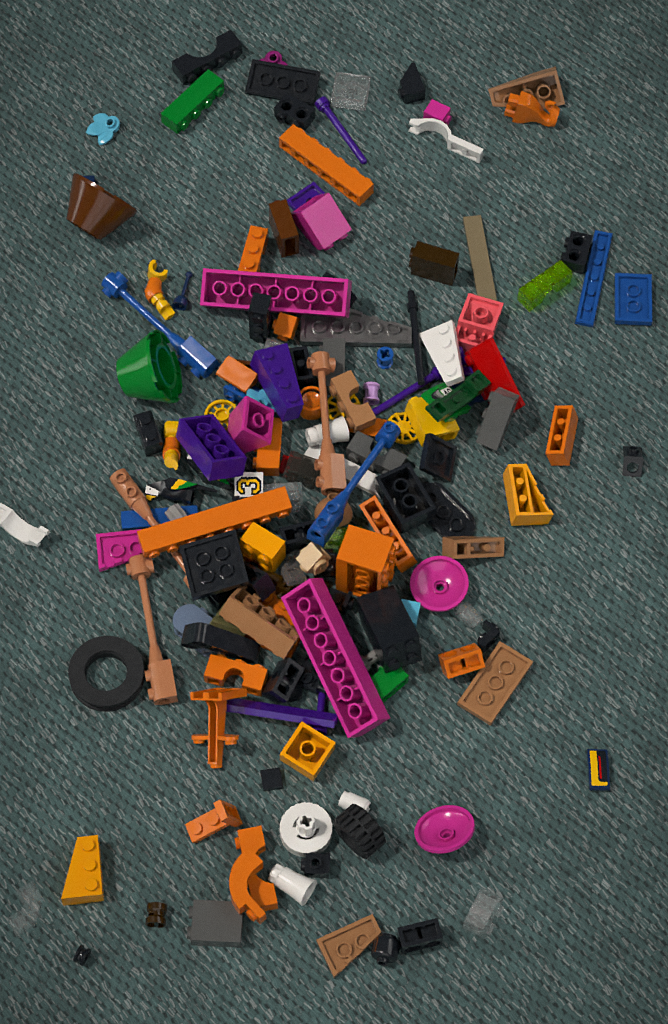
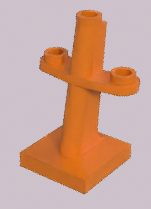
M210 688L190 692L191 700H203L208 705V734H194L191 740H193L194 744L206 743L205 740H208V764H210V768L223 767L224 741L225 745L237 744V740H239V735L225 734L227 700L247 696V688Z

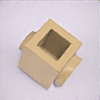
M313 542L304 547L296 558L300 563L299 567L307 574L312 573L315 575L325 571L329 565L328 561L331 559L330 555L320 545Z

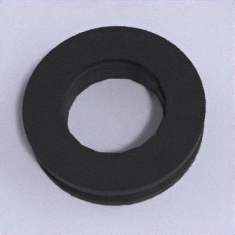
M99 636L83 643L74 652L68 668L69 681L74 695L83 705L96 711L110 712L126 707L137 698L145 680L144 665L138 650L128 641L115 636ZM114 657L126 666L127 674L124 682L117 688L108 691L92 687L87 681V670L90 665L99 658Z

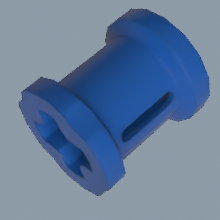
M381 347L377 351V365L381 369H389L393 365V351L389 347Z

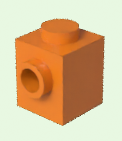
M279 312L278 319H275L272 325L273 333L278 335L277 339L286 342L288 339L293 340L300 319Z

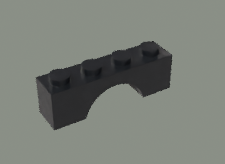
M232 30L216 37L217 46L211 54L205 57H194L186 53L172 61L173 72L183 85L193 83L208 69L212 71L217 67H222L226 62L231 59H237L243 54L242 43Z

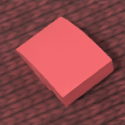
M468 293L456 327L458 344L463 347L465 352L494 337L504 303Z

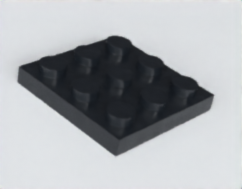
M235 529L179 546L193 601L250 584Z

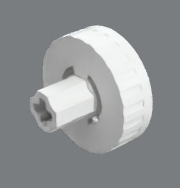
M303 802L291 806L282 816L280 822L282 844L290 853L299 857H305L306 853H322L332 839L333 826L331 818L317 804Z

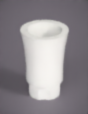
M341 416L329 421L332 443L348 442L349 430L345 418ZM322 424L306 429L305 436L309 446H320L322 444Z
M276 864L268 877L269 882L274 883L275 887L291 896L301 906L306 904L317 884L316 880L305 877L281 864Z

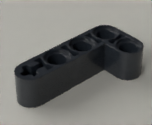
M202 622L185 625L181 640V646L185 648H205L252 664L258 663L261 645L255 640Z

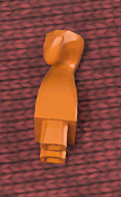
M521 91L520 95L510 93L504 116L512 117V122L514 123L537 122L547 127H555L560 108L556 105L555 101L548 100L545 102V108L550 113L548 114L533 95Z

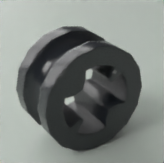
M80 945L74 955L73 962H80V965L84 966L91 954V949H85L84 945Z

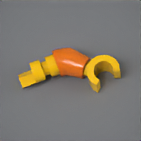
M152 260L148 266L147 277L149 280L144 290L145 297L149 303L156 306L157 311L163 318L168 320L175 315L168 301L164 300L165 297L162 291V282L166 280L168 270L164 269L161 273L156 272L157 262Z
M166 421L164 423L165 440L162 456L166 467L177 470L181 455L180 442L176 438L179 422Z

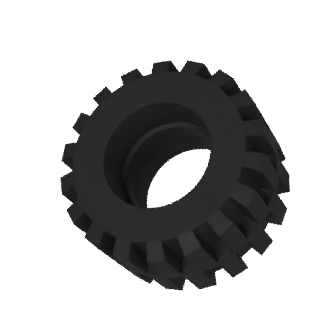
M351 804L333 820L335 829L342 840L354 853L364 859H368L386 843L381 827L365 809L357 804Z

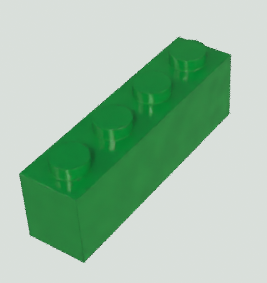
M208 69L161 112L162 123L176 134L181 130H186L193 119L196 120L205 108L207 109L212 105L214 99L223 95L224 80Z

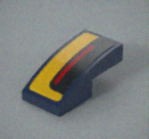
M587 749L589 790H610L607 749Z

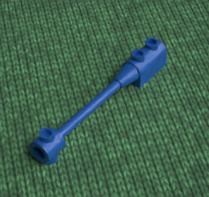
M119 271L116 273L111 272L103 279L101 285L104 289L102 292L109 298L111 296L114 298L122 296L151 324L162 331L176 350L177 355L180 356L178 361L185 367L189 364L192 367L190 371L197 378L200 376L206 378L220 365L218 360L191 335L187 340H184L177 334L172 333L126 291L128 279Z
M391 421L384 423L375 436L376 446L346 488L325 505L308 529L307 539L322 547L325 546L343 520L344 509L351 492L383 448H391L394 445L395 440L401 433L398 425Z

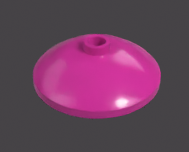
M433 556L423 560L416 566L411 575L410 588L415 601L421 603L420 606L433 612H445L457 607L464 600L468 592L469 580L464 567L458 561L447 556ZM438 586H442V587H444V589L441 590V591H438V590H437V587H438Z
M440 806L428 811L418 820L414 829V835L418 845L425 851L437 854L449 853L461 848L471 839L475 831V822L471 813L460 806Z

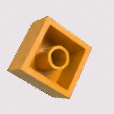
M252 522L240 538V547L244 560L248 563L253 562L257 564L258 568L265 572L270 571L274 573L286 557L285 541L255 522Z
M301 721L281 751L280 761L314 781L334 751L336 742Z

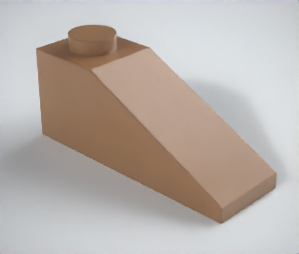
M443 537L442 556L452 559L504 557L505 537Z

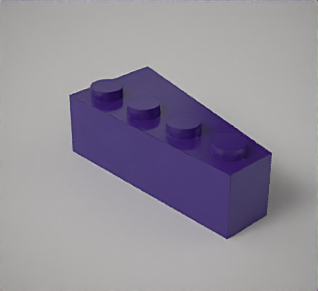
M284 343L254 351L250 366L258 374L257 379L281 421L286 422L299 418L304 403L288 344Z

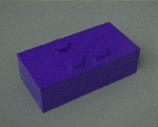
M213 414L179 418L176 438L208 481L243 476L247 457Z

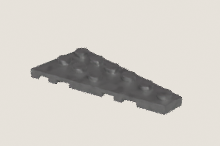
M351 308L349 310V318L301 315L300 345H323V338H345L346 346L411 347L412 327L393 321L380 320L379 317L373 315L372 317L367 316L363 312Z

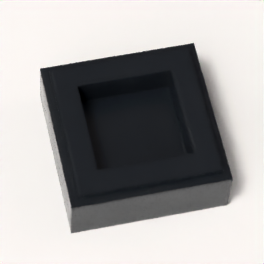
M280 767L260 770L263 791L283 788Z

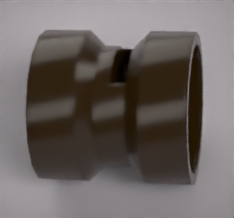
M161 902L148 903V917H146L145 925L154 927L155 923H158V928L165 927L166 918L164 916L167 912V904Z

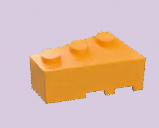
M508 464L503 473L511 526L549 524L554 514L547 507L545 497L539 492L536 486L537 482L527 464Z
M98 835L77 837L61 897L63 906L104 901Z

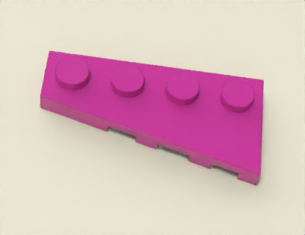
M142 529L96 534L99 572L128 563L129 558L142 554L137 538V531Z

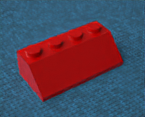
M493 337L464 353L466 364L469 367L471 366L473 372L479 369L491 382L481 393L484 400L488 401L491 391H495L498 387L520 395ZM521 395L514 412L525 406Z

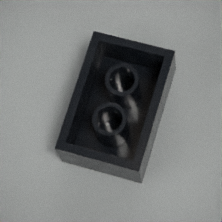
M409 462L375 477L374 488L401 534L435 519L436 507Z

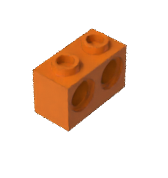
M476 643L438 654L442 672L448 679L485 668L481 649Z

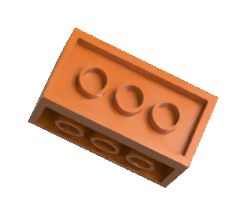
M349 524L336 557V589L347 594L349 591H352L353 596L360 597L388 587V583L392 582L395 573L393 571L396 557L394 538Z

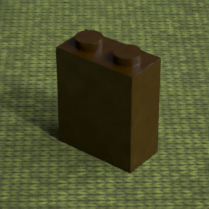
M417 241L416 246L411 248L409 258H411L409 262L411 275L453 286L458 272L460 253Z

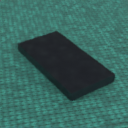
M252 59L245 94L280 100L287 93L310 106H314L321 71Z

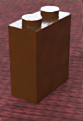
M276 200L269 203V223L281 257L299 254V234L287 200Z

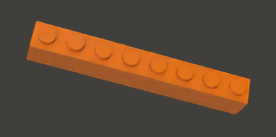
M283 486L137 531V538L143 557L155 558L161 552H174L179 549V546L234 529H248L252 522L265 524L275 517L279 519L285 518L291 513L292 505L286 488Z

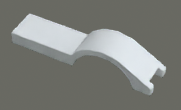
M423 118L411 119L409 121V124L413 126L410 127L409 132L418 135L424 131H436L445 137L448 150L477 163H480L482 160L483 148L452 135L447 124L441 120Z
M0 503V527L22 543L39 547L41 540L50 531L43 526L37 528L28 524L13 509Z

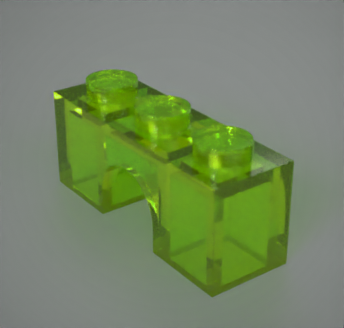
M559 260L519 288L517 300L530 312L543 302L544 297L551 290L554 289L558 292L571 283L572 271Z

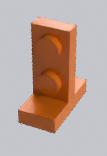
M220 799L213 803L215 806L213 810L186 823L185 826L192 843H197L229 825L233 827L242 825L243 823L236 806Z

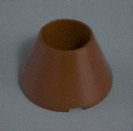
M74 173L66 218L73 225L102 240L136 214L137 210L116 195H112L104 190L103 187Z

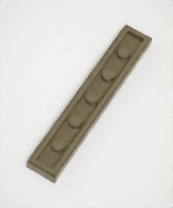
M481 215L463 217L477 296L497 301Z

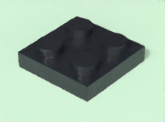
M432 433L425 434L419 470L443 482H451L457 446Z

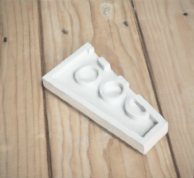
M450 320L419 333L445 384L450 387L464 381L465 377L455 323Z

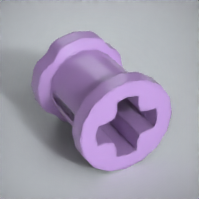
M377 382L364 383L365 397L363 398V404L368 402L369 405H378L380 384Z

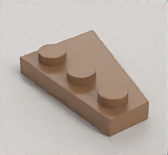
M373 914L316 939L333 978L340 974L370 946L377 936L381 935L382 932Z

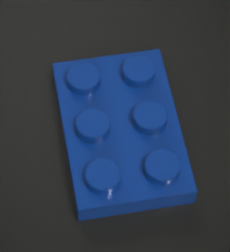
M615 273V324L652 325V274Z

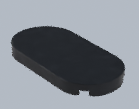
M423 482V487L436 507L435 519L427 523L442 538L445 536H473L475 531L473 515L440 483Z

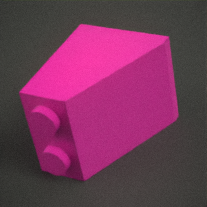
M330 193L314 196L291 213L295 225L317 250L324 249L326 251L334 246L333 242L343 240L348 236L347 232L352 230Z
M245 396L229 414L227 432L244 454L271 444L274 410L249 396Z

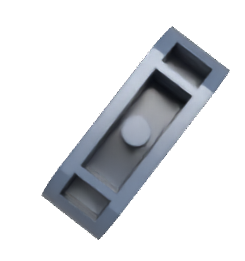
M195 604L183 605L174 613V632L182 639L185 625L196 622L209 624L213 618L209 616L210 614L203 607L199 608ZM205 648L195 649L204 657H210V654H219Z

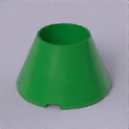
M153 330L118 358L116 363L117 377L126 396L170 404L180 400L178 398V394L182 393L180 365L175 351L171 352L167 344L170 343L169 339L162 331Z

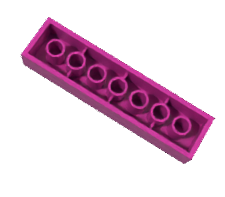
M203 268L200 305L209 308L249 310L252 295L255 292L272 296L270 312L273 313L282 312L286 314L349 318L352 281L342 278Z
M310 578L282 596L281 599L347 737H360L390 719L323 578Z

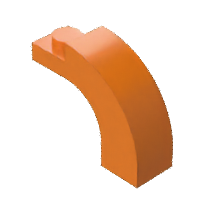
M248 847L232 866L229 877L230 897L236 911L240 915L247 910V916L253 922L256 920L261 924L266 920V913L252 899L247 888L250 880L264 868L263 861Z

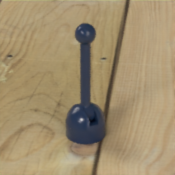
M187 271L185 274L186 280L181 295L176 296L173 300L172 307L174 309L185 311L188 301L185 297V292L189 279L193 276L191 271Z

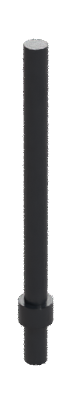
M409 290L407 292V311L410 313L417 382L418 385H424L425 377L417 317L418 303L415 300V292Z

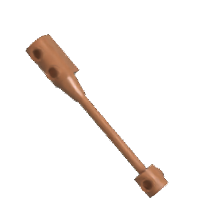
M318 351L314 352L311 357H308L307 368L312 369L314 376H318L323 439L319 459L315 460L314 469L320 471V476L316 478V487L321 488V493L327 496L332 492L340 493L346 488L344 454L335 453L332 439L330 438L326 376L334 372L336 360L331 358L328 352Z
M122 468L114 472L110 477V481L128 507L138 513L151 527L159 525L153 517L146 496L126 469ZM178 550L170 552L185 572L180 552ZM185 576L183 581L189 588L187 576Z
M143 554L135 555L129 558L126 570L127 576L131 575L133 580H138L148 632L150 644L148 670L144 672L146 682L151 683V688L148 689L149 701L154 700L155 705L178 702L171 659L163 660L157 643L146 579L151 576V573H155L153 560L148 557L144 558Z

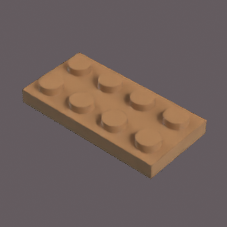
M499 641L486 660L485 668L479 670L457 702V705L491 726L533 665V661Z

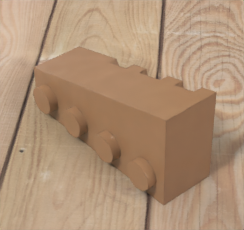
M247 586L237 588L229 596L219 615L226 622L238 627L242 633L254 638L258 644L270 649L274 655L284 659L299 638L296 629L284 618H277L275 610L270 606L265 607L259 602L261 598L255 593L251 595L247 591Z

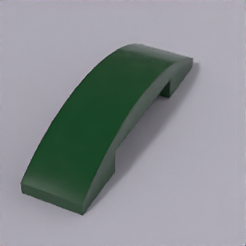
M478 369L468 376L464 383L443 398H437L426 406L425 410L437 422L445 420L474 400L491 382Z

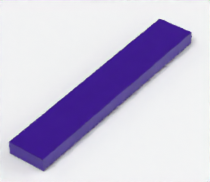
M238 698L227 700L226 712L301 723L302 721L309 725L334 728L338 722V716L335 713Z

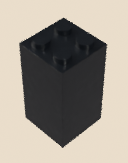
M394 585L357 597L361 625L385 673L422 661L419 634Z

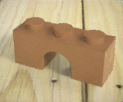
M349 370L331 378L330 386L328 387L333 397H336L340 412H344L349 429L352 428L354 433L375 425L376 416L369 403L356 405L350 400V397L359 391V384L352 371Z

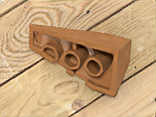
M556 66L488 89L492 106L506 107L510 93L520 95L521 91L533 95L543 109H546L545 102L548 100L555 101L557 106L565 104Z

